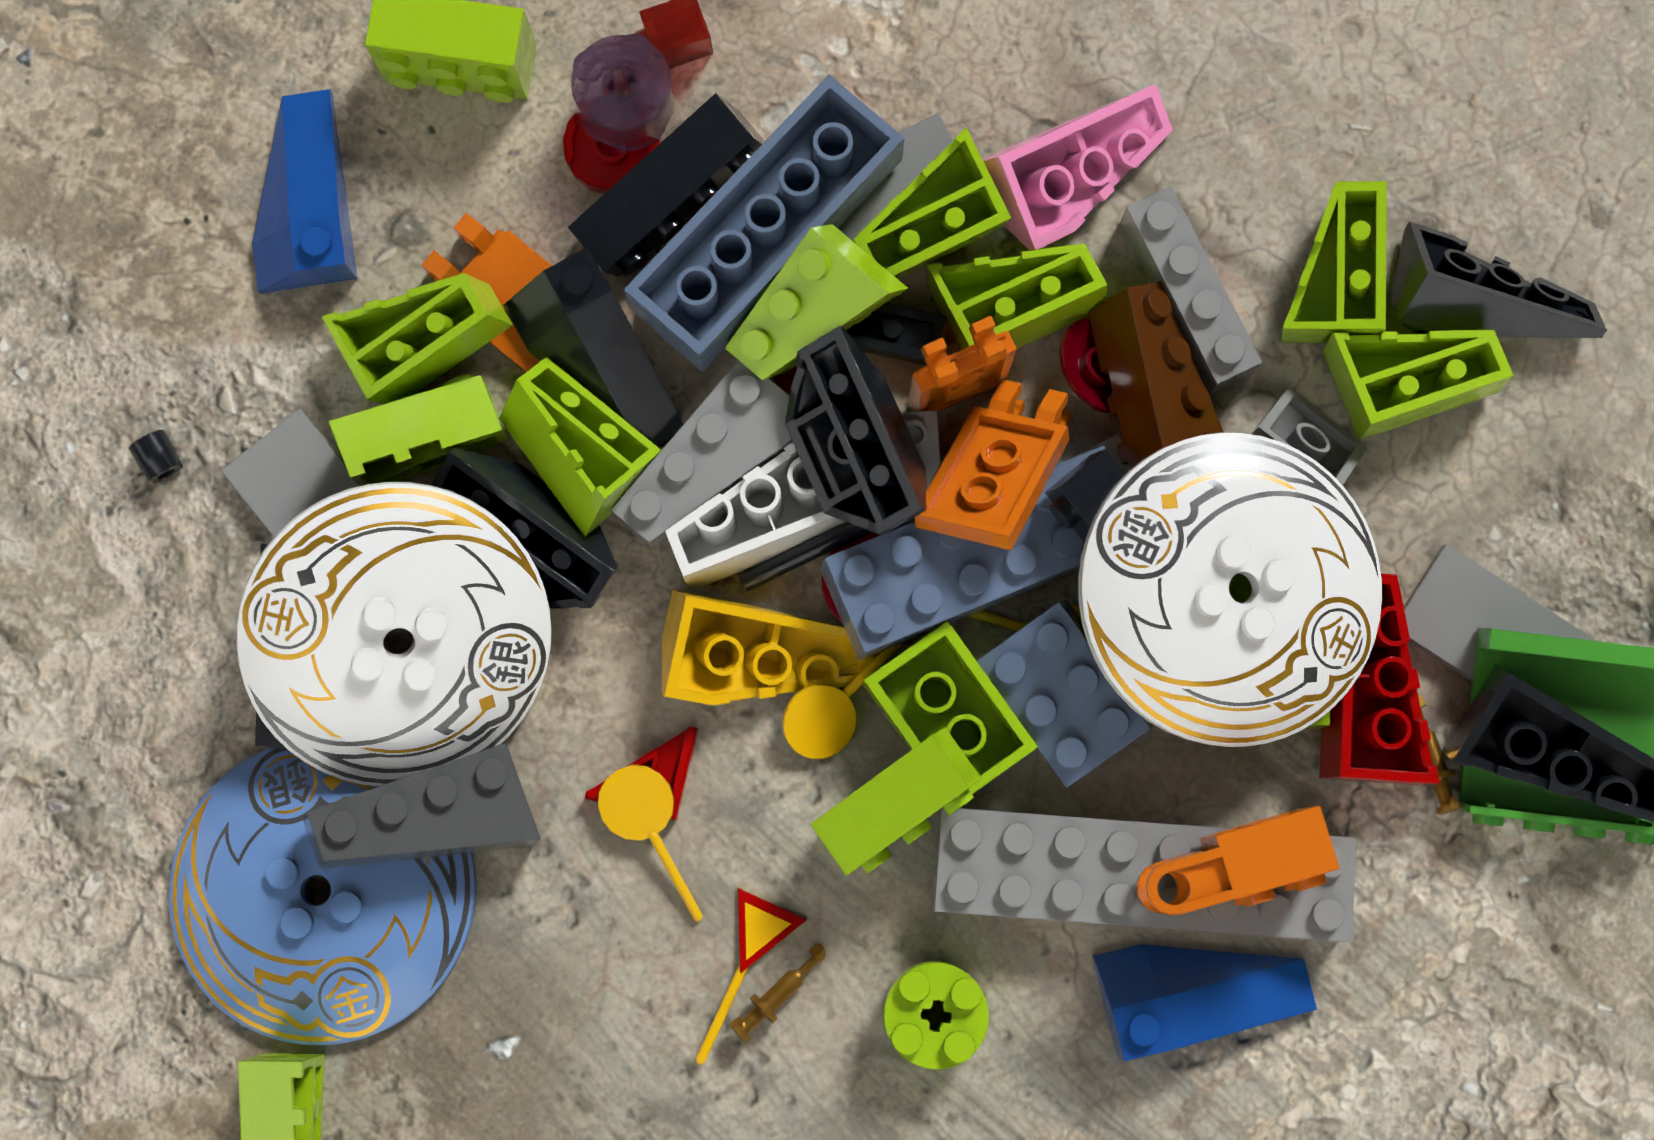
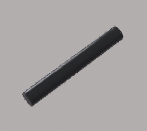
M845 522L738 575L739 580L745 591L748 592L872 531Z

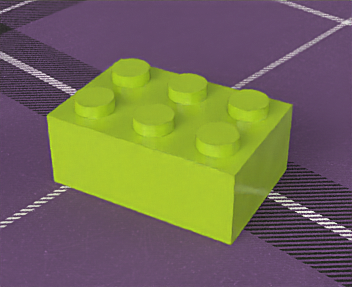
M373 0L365 47L382 77L389 84L403 89H415L417 84L434 86L437 91L452 96H462L465 94V91L484 93L486 98L502 103L512 102L513 98L528 99L537 44L524 8L467 0Z
M948 621L863 680V686L909 751L941 729H947L982 778L969 788L972 794L1038 748Z

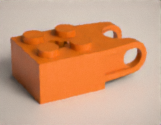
M1313 806L1292 810L1200 837L1202 849L1159 861L1145 867L1138 876L1136 892L1141 904L1149 911L1158 914L1180 915L1230 900L1234 901L1235 906L1244 905V907L1275 899L1273 888L1284 886L1285 891L1296 890L1298 892L1326 884L1328 882L1325 873L1338 870L1340 867L1321 807ZM1165 874L1171 875L1177 885L1176 895L1168 903H1165L1160 898L1157 891L1158 882Z

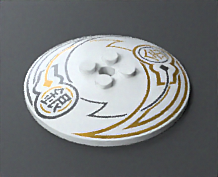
M1215 433L1182 440L1158 450L1128 471L1113 487L1097 511L1085 539L1080 559L1078 600L1085 636L1097 665L1115 692L1135 712L1160 729L1185 740L1222 747H1247L1280 740L1305 729L1322 718L1347 694L1364 668L1376 639L1382 605V578L1378 554L1367 522L1353 498L1328 470L1298 449L1280 441L1245 433ZM1237 573L1246 576L1252 588L1249 599L1242 604L1236 602L1229 593L1230 580Z
M383 482L350 488L328 496L294 517L276 534L254 565L245 585L237 620V652L244 686L253 707L274 737L291 753L312 767L345 781L370 786H382L500 745L521 723L532 706L544 679L551 648V619L546 591L535 564L517 537L502 521L470 499L449 490L412 482ZM396 628L406 629L413 635L411 647L401 654L390 653L383 646L386 634Z

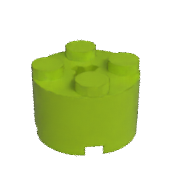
M925 961L903 971L890 985L883 1004V1021L892 1045L906 1060L922 1068L947 1069L969 1060L978 1050L988 1029L989 1010L982 989L968 973L947 962ZM939 1000L941 1001L942 1009L949 1012V1017L947 1020H940L937 1028H930L928 1019L921 1016L922 1009H931L933 1001Z

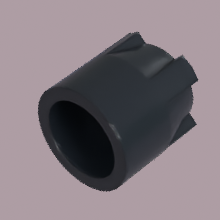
M165 430L151 432L139 438L128 447L139 469L144 472L147 480H152L153 483L160 482L183 468L176 449Z

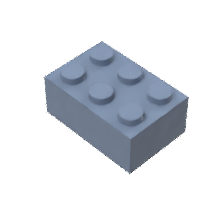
M1067 599L1052 606L977 660L1066 788L1154 726L1135 712L1106 680L1090 650L1082 621Z

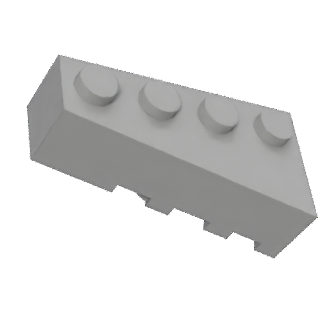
M738 361L613 506L611 512L616 520L652 550L659 548L668 541L665 532L668 528L717 494H724L741 482L744 475L757 466L760 468L784 452V447L793 442L785 425L789 395L770 379L761 380L743 363Z

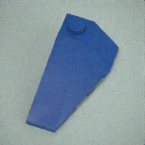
M331 89L282 96L252 242L257 287L260 294L358 279Z
M1139 944L1092 956L1116 1055L1124 1062L1175 1050L1317 1010L1305 960L1301 958Z

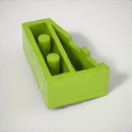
M967 127L853 239L855 244L897 279L1003 228L1011 219Z
M833 224L811 227L725 349L761 380L779 376L795 367L797 351L838 326L844 327L847 330L909 288Z
M262 1053L238 1061L240 1140H322L325 1054Z

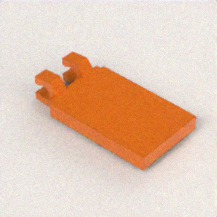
M465 213L453 227L458 232V237L478 252L460 273L435 250L421 264L425 272L435 281L465 273L490 284L502 307L542 271L552 266L509 230L504 233L498 229L492 235L468 213ZM514 325L488 342L525 373L540 362L527 350Z
M990 315L971 324L969 327L974 345L947 356L945 351L947 346L943 337L924 345L921 351L927 366L918 369L912 375L908 400L910 411L937 410V413L999 386L1003 379H1007L1017 351L1009 332L1002 331L995 334L993 329L995 323Z
M1003 379L992 396L988 409L974 406L926 491V511L914 517L916 528L1012 551L1069 442L1068 424L1071 419V411L1063 409L1069 401L1068 393L1049 389L1037 409L1035 419L1021 416L1025 409V403L1023 400L1017 399L1022 392V383Z

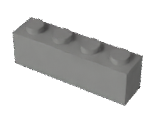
M1172 186L1127 206L1119 224L1149 283L1161 281L1209 395L1252 376L1262 364V361Z

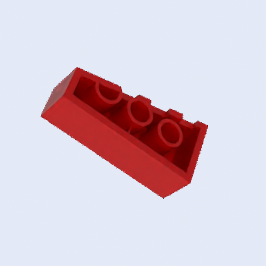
M1381 573L1382 605L1376 639L1359 677L1347 694L1330 710V725L1321 728L1319 779L1406 785L1440 784L1437 766H1432L1427 742L1431 740L1427 719L1423 720L1417 693V689L1420 688L1417 668H1412L1407 642L1410 641V635L1398 576L1396 574Z

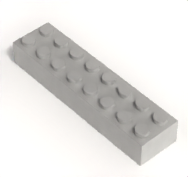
M942 807L939 809L932 911L1352 943L1357 838L1330 836L1340 869L1325 873L1328 882L1326 884L1298 892L1296 890L1285 891L1284 886L1273 888L1275 899L1244 907V905L1235 906L1234 901L1230 900L1185 914L1168 915L1149 911L1141 904L1136 892L1139 874L1145 867L1153 863L1202 849L1200 837L1231 828L961 808L948 816ZM1169 874L1163 875L1157 886L1158 894L1165 903L1170 902L1177 892L1176 882Z

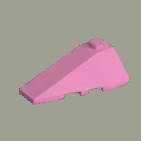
M1156 84L1013 144L982 159L1011 216L1005 227L1030 251L1038 250L1075 232L1086 221L1085 216L1099 202L1105 201L1115 191L1113 187L1131 169L1137 168L1173 131Z

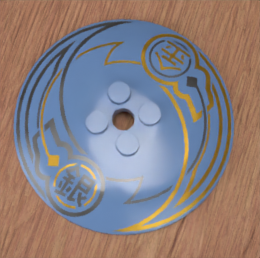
M271 747L244 760L226 773L208 791L190 816L179 839L170 874L169 905L174 937L181 957L200 989L219 1009L246 1028L269 1038L300 1045L325 1046L364 1039L387 1030L421 1008L446 981L458 962L469 936L476 905L477 882L473 853L440 855L423 859L391 860L382 863L320 869L303 822L306 811L379 786L362 785L339 779L305 763L286 748ZM315 875L325 877L331 886L330 897L321 905L312 904L305 895L306 883Z

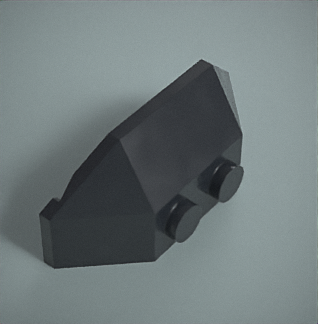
M838 326L797 351L795 362L797 370L790 390L785 425L824 514L883 535L926 511L925 465L886 379L844 327Z
M457 448L449 451L431 486L449 490L470 499L504 523L517 537L535 564L544 585L550 609L592 608L618 568L600 525L584 537L547 484L518 462Z

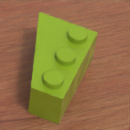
M1387 181L1335 182L1291 308L1284 322L1281 343H1327L1333 332H1349V335H1379L1381 332H1385Z
M1085 243L1023 251L1021 256L990 260V256L974 258L973 263L944 267L942 263L927 265L928 289L941 314L946 316V323L960 350L974 345L969 330L971 324L990 315L995 323L993 328L995 334L1008 331L1016 348L1019 349L1089 316L1088 312L1106 301L1108 285Z
M462 273L406 290L407 294L384 301L376 299L363 303L364 307L341 314L333 312L321 317L367 400L387 404L417 393L513 326L490 284Z
M1495 330L1429 331L1428 334H1398L1397 331L1381 332L1379 335H1349V332H1333L1322 350L1359 441L1497 394L1514 376Z
M547 357L516 380L499 417L584 537L612 514L611 509L661 452L660 448Z
M471 374L460 375L445 382L443 387L423 393H415L400 400L328 421L348 474L359 486L383 482H403L441 467L447 454L453 448L476 453L509 440L505 427L499 419L500 415L490 389L481 375L472 377Z
M943 728L821 815L810 825L846 876L860 866L868 874L893 856L887 847L897 839L902 837L906 844L909 845L930 830L933 826L927 818L943 807L949 816L972 800L974 796L969 788L982 778L947 729Z

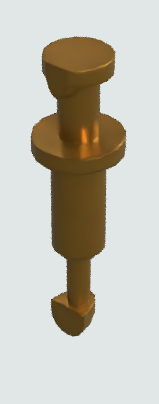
M1418 695L1420 708L1427 706L1425 699ZM1421 709L1422 718H1423V720H1425L1424 715H1423V712H1422V709ZM1429 728L1431 740L1427 741L1432 766H1437L1440 784H1433L1440 803V807H1437L1436 810L1438 815L1460 810L1463 807L1461 801H1458L1453 796L1448 779L1457 776L1455 769L1447 770L1435 731Z
M822 944L814 945L809 950L812 956L798 970L787 971L761 998L756 994L749 998L755 1007L744 1018L738 1017L729 1024L730 1028L743 1042L747 1043L751 1039L748 1034L764 1018H767L771 1023L778 1019L774 1012L803 985V976L818 962L821 963L825 959L826 952Z

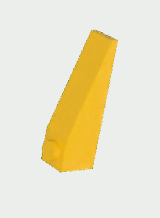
M672 589L662 634V695L664 697L714 706L728 704L730 701L776 697V694L797 692L816 684H827L836 688L845 687L872 661L873 655L858 661L846 630L842 625Z

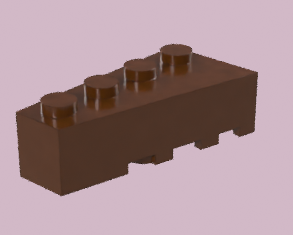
M1161 281L1127 287L1088 312L1102 373L1110 377L1112 391L1110 396L1107 397L1110 415L1118 416L1123 436V442L1117 444L1121 464H1129L1131 470L1143 459L1179 441L1200 435L1224 433L1211 403L1210 395L1204 386L1191 355L1190 347L1183 336L1170 299L1166 295Z

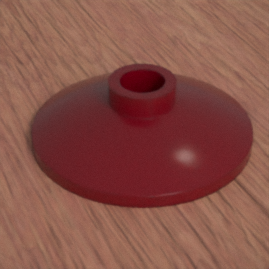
M1090 318L1081 319L1069 326L1062 336L1059 347L1061 369L1069 387L1083 403L1099 412L1110 413L1107 397L1110 396L1112 391L1110 377L1101 372Z

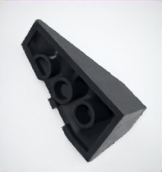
M1410 221L1405 227L1390 297L1399 323L1409 330L1418 333L1450 330H1495L1497 337L1602 338L1606 333L1607 329L1594 302L1541 277L1535 278L1530 283L1509 267L1510 262L1497 256L1494 257L1490 264L1465 252L1468 242L1453 235Z
M588 247L542 271L503 305L531 354L539 361H542L545 357L549 358L658 448L668 443L684 425Z

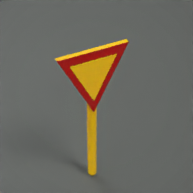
M738 888L740 963L696 1056V1063L699 1065L705 1063L748 968L807 921Z

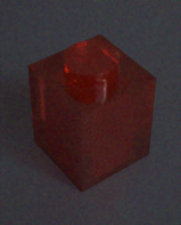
M670 0L639 11L643 29L635 31L637 42L644 60L653 57L658 73L713 54L711 36L698 0Z

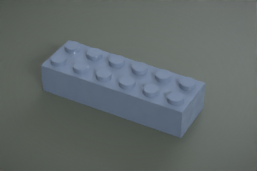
M828 75L624 288L629 309L703 372L725 349L811 227L831 224L839 228L902 161L904 137L831 75Z
M1103 445L1056 465L1012 551L916 528V524L913 522L824 558L819 569L858 661L931 632L946 621L953 623L1079 571L1084 541L1073 528L1066 529L1057 521L1049 508L1052 501L1045 492L1090 454L1106 449Z

